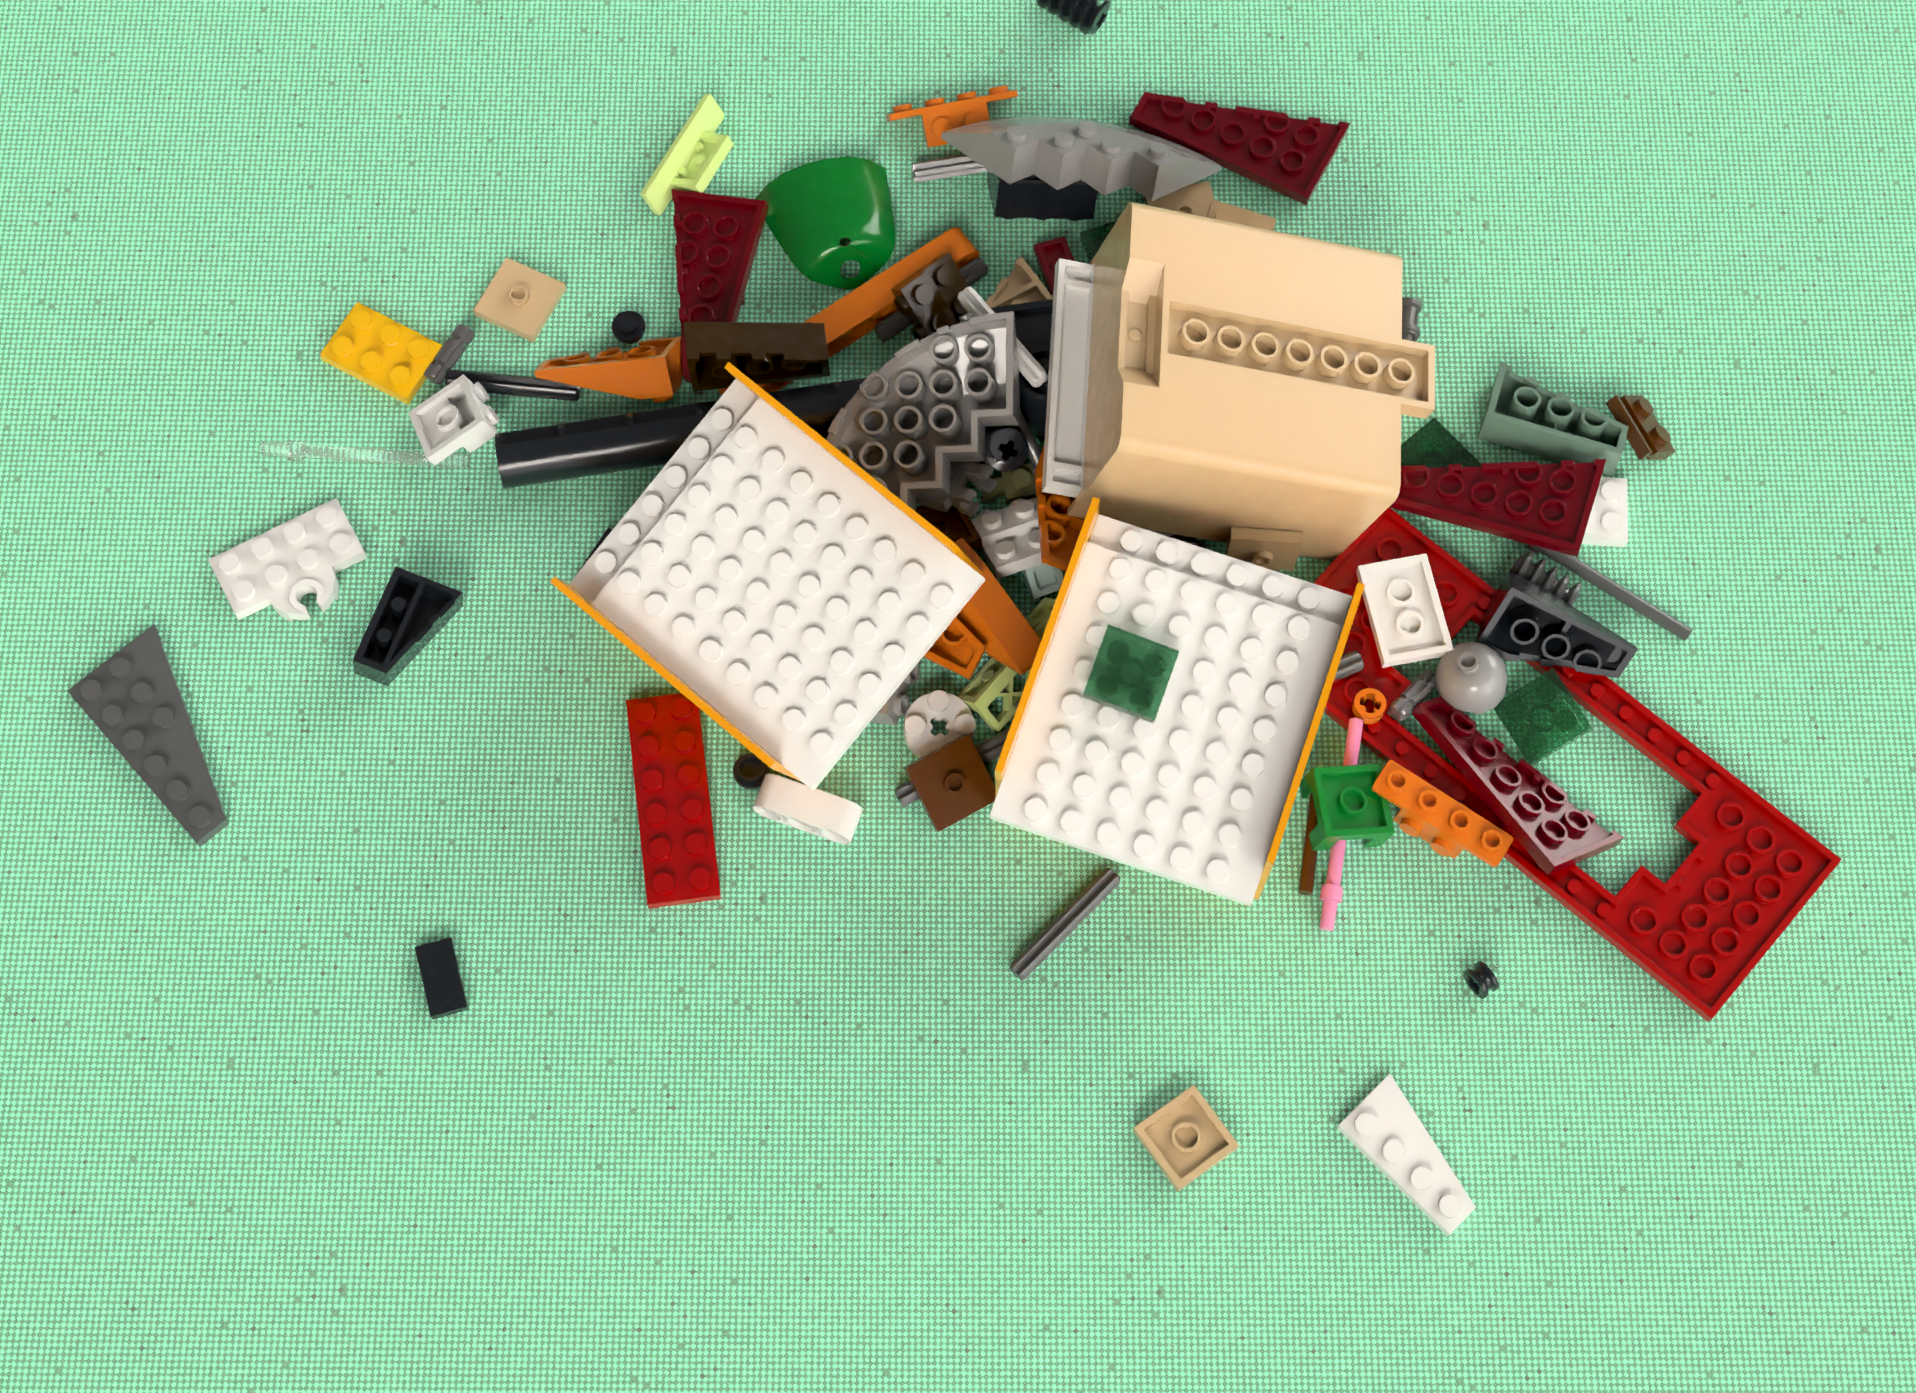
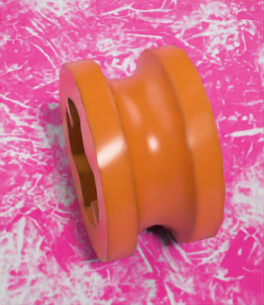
M1374 688L1363 689L1355 697L1352 713L1355 718L1362 719L1364 724H1374L1383 716L1386 708V699L1379 690ZM1366 699H1370L1373 701V706L1379 710L1374 708L1372 713L1365 712L1366 707L1360 705V702L1365 704Z

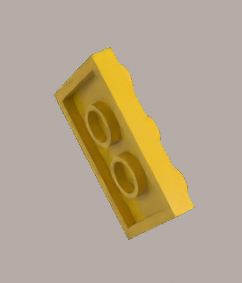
M357 302L322 350L320 356L322 361L409 405L427 379L424 376L425 370L430 363L435 364L434 358L443 345Z

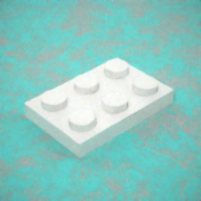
M1427 553L1357 567L1358 581L1365 584L1362 595L1382 668L1438 658L1454 650Z

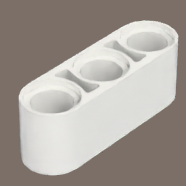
M775 774L765 775L752 807L756 813L763 817L845 845L850 844L863 812L862 807L850 800L819 789L812 790L802 783Z

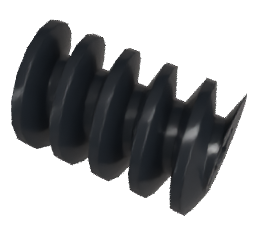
M1037 0V5L1040 8H1048V12L1052 15L1058 14L1059 19L1063 22L1069 20L1070 26L1073 28L1080 27V31L1083 34H1094L1104 23L1111 5L1110 0H1105L1101 6L1098 5L1099 0Z
M986 426L985 461H980V464H988L994 469L1003 472L1014 471L1021 467L1026 461L1029 452L1028 441L1024 434L1017 429L1005 426Z

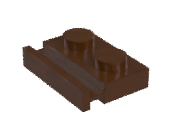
M1615 395L1606 403L1615 420L1629 427L1626 438L1639 460H1643L1645 457L1648 460L1667 459L1676 452L1670 443L1671 437L1664 427L1659 425L1653 415L1654 409L1652 405L1642 395H1623L1621 398L1619 395Z

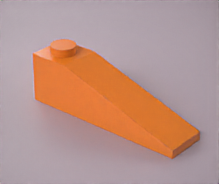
M682 336L638 342L639 347L623 352L618 346L610 347L605 351L597 353L593 358H590L589 353H580L545 360L534 371L535 377L640 400L652 398L653 402H664L672 399L682 386L680 341Z
M1043 446L1035 469L1041 562L1066 571L1085 519L1067 516V509L1075 500L1074 497L1042 492Z

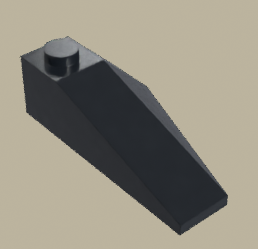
M1511 571L1507 572L1492 596L1475 639L1476 643L1488 645L1501 658L1507 661L1519 662V660L1538 662L1540 666L1551 668L1552 665L1574 668L1576 672L1614 678L1621 676L1638 650L1637 646L1543 587Z

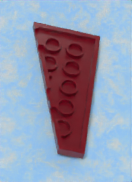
M1144 92L1129 121V124L1191 149L1230 171L1305 205L1308 204L1350 127L1348 122L1339 121L1338 125L1321 122V118L1296 119L1290 118L1287 113L1236 106L1235 109L1217 107L1218 103L1208 101L1205 102V105L1186 102L1181 97Z
M672 189L675 213L673 215V222L676 229L677 290L680 297L679 320L682 331V339L680 340L682 375L687 383H691L687 362L683 322H737L769 208L765 200Z
M1594 459L1591 463H1574V460H1562L1560 464H1539L1537 461L1481 463V466L1462 467V464H1449L1445 468H1427L1425 465L1401 466L1399 495L1389 507L1578 557L1606 459Z
M1442 696L1417 704L1411 713L1547 875L1614 848L1624 838L1614 829L1611 833H1608L1594 822L1597 816L1587 808L1582 812L1568 802V796L1564 790L1521 758L1517 762L1503 751L1506 745L1497 738L1490 741L1476 730L1475 721L1462 711L1451 706Z

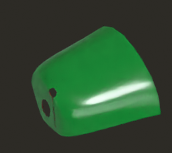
M845 156L804 164L779 175L767 184L756 198L757 200L766 201L769 208L765 222L788 258L803 275L814 282L839 289L857 288L883 267L893 253L895 225L886 168L869 159ZM842 238H849L851 241L847 246H840L839 244ZM849 260L857 261L860 264V271L855 277L845 278L840 274V267L843 263Z

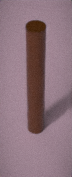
M1312 793L1309 796L1298 893L1303 895L1313 894L1318 851H1312L1309 833L1318 825Z

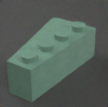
M1501 362L1491 388L1477 439L1557 462L1574 460V463H1591L1594 459H1606L1602 475L1612 477L1622 456L1629 427L1589 406L1584 409L1574 404L1570 400V396L1560 391L1557 395L1539 386L1540 381L1529 375L1523 378L1513 373L1511 366Z

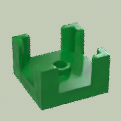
M1382 764L1315 767L1301 780V796L1305 799L1311 793L1313 794L1318 825L1309 833L1312 851L1329 850L1339 840L1367 839L1363 844L1365 848L1380 847L1395 833L1389 801L1371 789L1382 771Z

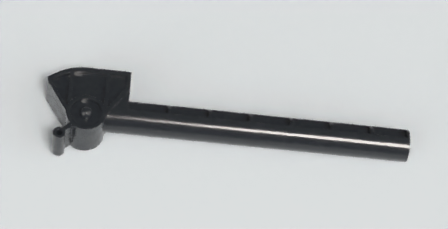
M1053 300L1033 301L991 308L994 313L1014 311L1016 338L1049 375ZM1019 371L1020 410L1034 438L1045 440L1048 379L1040 387H1033ZM866 378L767 393L826 439L831 423L841 408H845L849 400L860 389L859 385ZM718 400L495 433L496 457L504 489L665 465Z

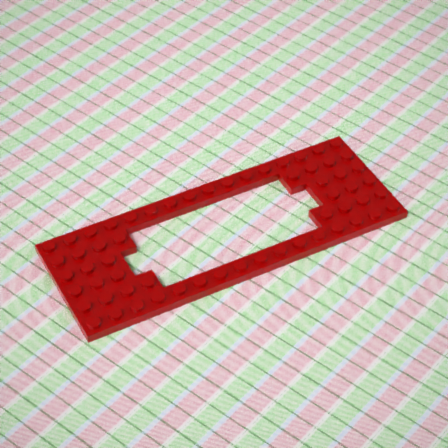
M1389 507L1339 554L1313 583L1353 596L1359 582L1356 573L1358 566L1427 553L1451 641L1471 620L1481 626L1489 602L1496 592L1494 588ZM1362 595L1342 656L1352 651H1358L1363 659L1364 666L1361 671L1333 681L1324 713L1348 731L1349 719L1355 718L1352 713V705L1356 695L1366 688L1379 690L1386 699L1385 711L1378 722L1374 724L1363 723L1361 743L1386 763L1389 760L1395 761L1513 836L1511 831L1495 812L1490 809L1489 805L1474 787L1468 783L1462 773L1387 714L1391 703L1397 697H1401L1400 694L1412 682L1392 666L1382 668ZM1525 661L1698 797L1673 827V829L1696 847L1666 883L1662 882L1641 865L1616 896L1575 864L1547 875L1514 836V840L1505 853L1504 858L1709 1022L1842 859L1607 676L1576 672L1574 668L1552 665V668L1540 666L1538 662ZM1366 699L1365 704L1360 702V705L1366 707L1365 712L1372 713L1374 708L1379 710L1373 706V701L1370 699Z

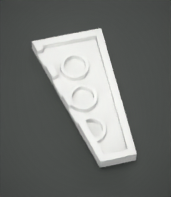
M1391 1074L1338 1125L1337 1129L1447 1237L1476 1208Z

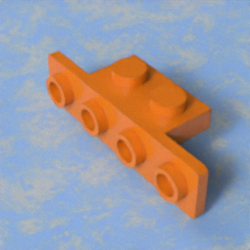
M1008 85L989 88V95L981 97L976 96V91L957 94V101L945 103L944 97L924 101L925 107L912 109L911 103L892 107L893 113L886 115V120L890 122L921 116L927 148L946 145L949 143L941 139L942 132L990 120L987 103L1018 97L1017 90L1008 91Z
M1389 760L1371 787L1372 791L1400 808L1393 821L1399 824L1403 832L1425 840L1436 853L1442 856H1450L1455 859L1465 849L1495 868L1499 865L1514 840L1513 836L1393 760Z

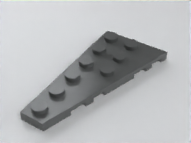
M152 625L67 691L201 847L229 825L216 786L212 781L205 756L201 751L180 688L172 672L169 658L165 653L159 631L155 625Z

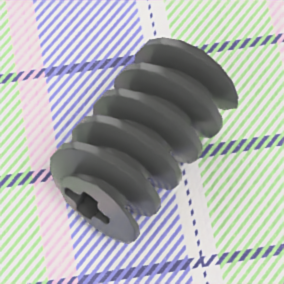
M1533 550L1523 556L1521 555L1509 570L1543 587L1571 606L1575 604L1580 596L1579 593L1582 586L1580 582L1569 588L1570 576L1568 574L1557 580L1558 567L1554 566L1547 572L1544 571L1546 559L1542 558L1534 564L1532 562L1535 553Z

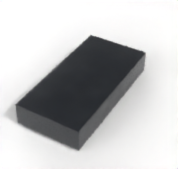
M452 938L415 947L432 1020L469 1010Z

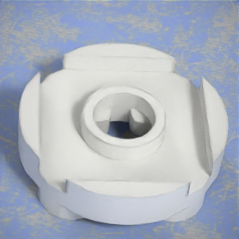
M936 690L916 699L907 710L903 728L905 742L909 750L917 758H921L966 733L970 735L973 741L976 721L970 708L962 699L942 690ZM933 720L938 722L941 720L947 723L945 728L948 734L945 736L942 733H938L936 736L931 733L933 725L930 722Z

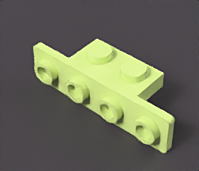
M704 94L641 191L642 198L654 214L662 215L672 199V189L703 193L734 145L728 135L715 133L725 115L712 95Z

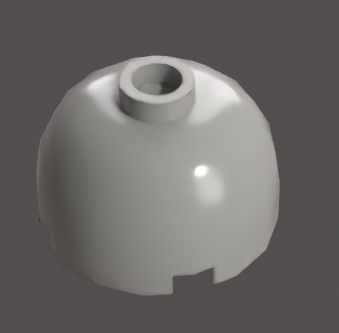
M1476 642L1460 643L1454 646V650L1440 658L1436 669V688L1439 697L1442 696L1454 708L1460 711L1474 712V715L1483 714L1495 708L1504 698L1508 683L1506 666L1499 654L1488 645Z

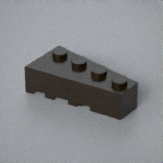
M683 322L686 355L693 392L728 388L735 380L724 368L728 362L757 385L830 376L824 323Z

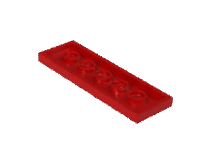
M682 693L626 700L648 908L721 899L700 708Z

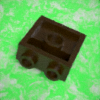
M944 252L891 289L896 297L894 299L896 308L903 316L908 317L913 326L911 328L912 334L918 340L937 332L936 329L946 325L950 327L960 323L959 317L967 312L960 304L958 294L966 287H969L949 252Z

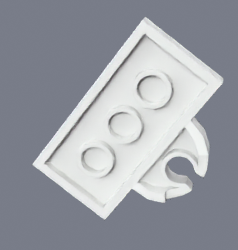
M337 498L216 555L208 559L238 620L272 605L281 617L293 622V620L311 619L307 607L300 604L302 597L309 593L317 594L316 602L324 613L334 600H338L339 583L336 573L366 559L367 556Z

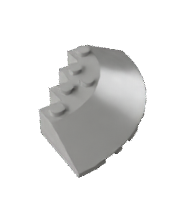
M1040 116L1002 118L960 126L942 132L941 139L1008 184L1035 175L1056 190H1059L1082 180L1104 196L1129 186L1149 200L1154 201L1218 173L1221 169V165L1207 157L1159 136L1115 124L1077 118Z
M1014 311L984 314L969 318V321L960 322L950 327L946 325L936 329L937 332L921 340L916 339L894 353L895 356L887 361L875 373L872 372L859 385L860 389L849 400L845 408H841L831 423L826 440L915 512L916 498L950 497L951 462L985 461V427L1020 425V383Z

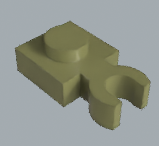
M1032 463L1023 464L1014 471H1000V478L991 475L989 478L996 479L998 483L992 492L981 494V503L991 504L999 497L1005 496L1006 505H1009L1019 498L1028 500L1036 497L1035 477L1031 471Z

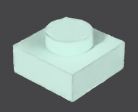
M1042 563L1023 570L1029 593L1034 600L1060 590L1064 579L1061 569Z

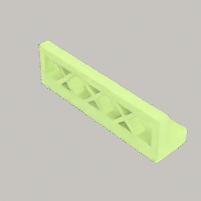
M1044 597L1026 618L1041 640L1056 599ZM991 658L957 697L962 699L970 710L976 711L993 731L999 732L1015 714L1014 704L1021 698L1025 685L1020 691H1013V678L1017 672ZM1031 669L1026 671L1025 685ZM996 697H1003V710L995 718L987 707Z

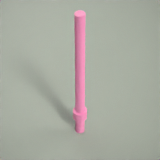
M1349 719L1343 766L1358 764L1364 722L1362 719ZM1339 840L1330 849L1326 883L1321 885L1320 901H1323L1319 929L1324 931H1334L1337 904L1342 902L1343 887L1340 886L1347 840Z

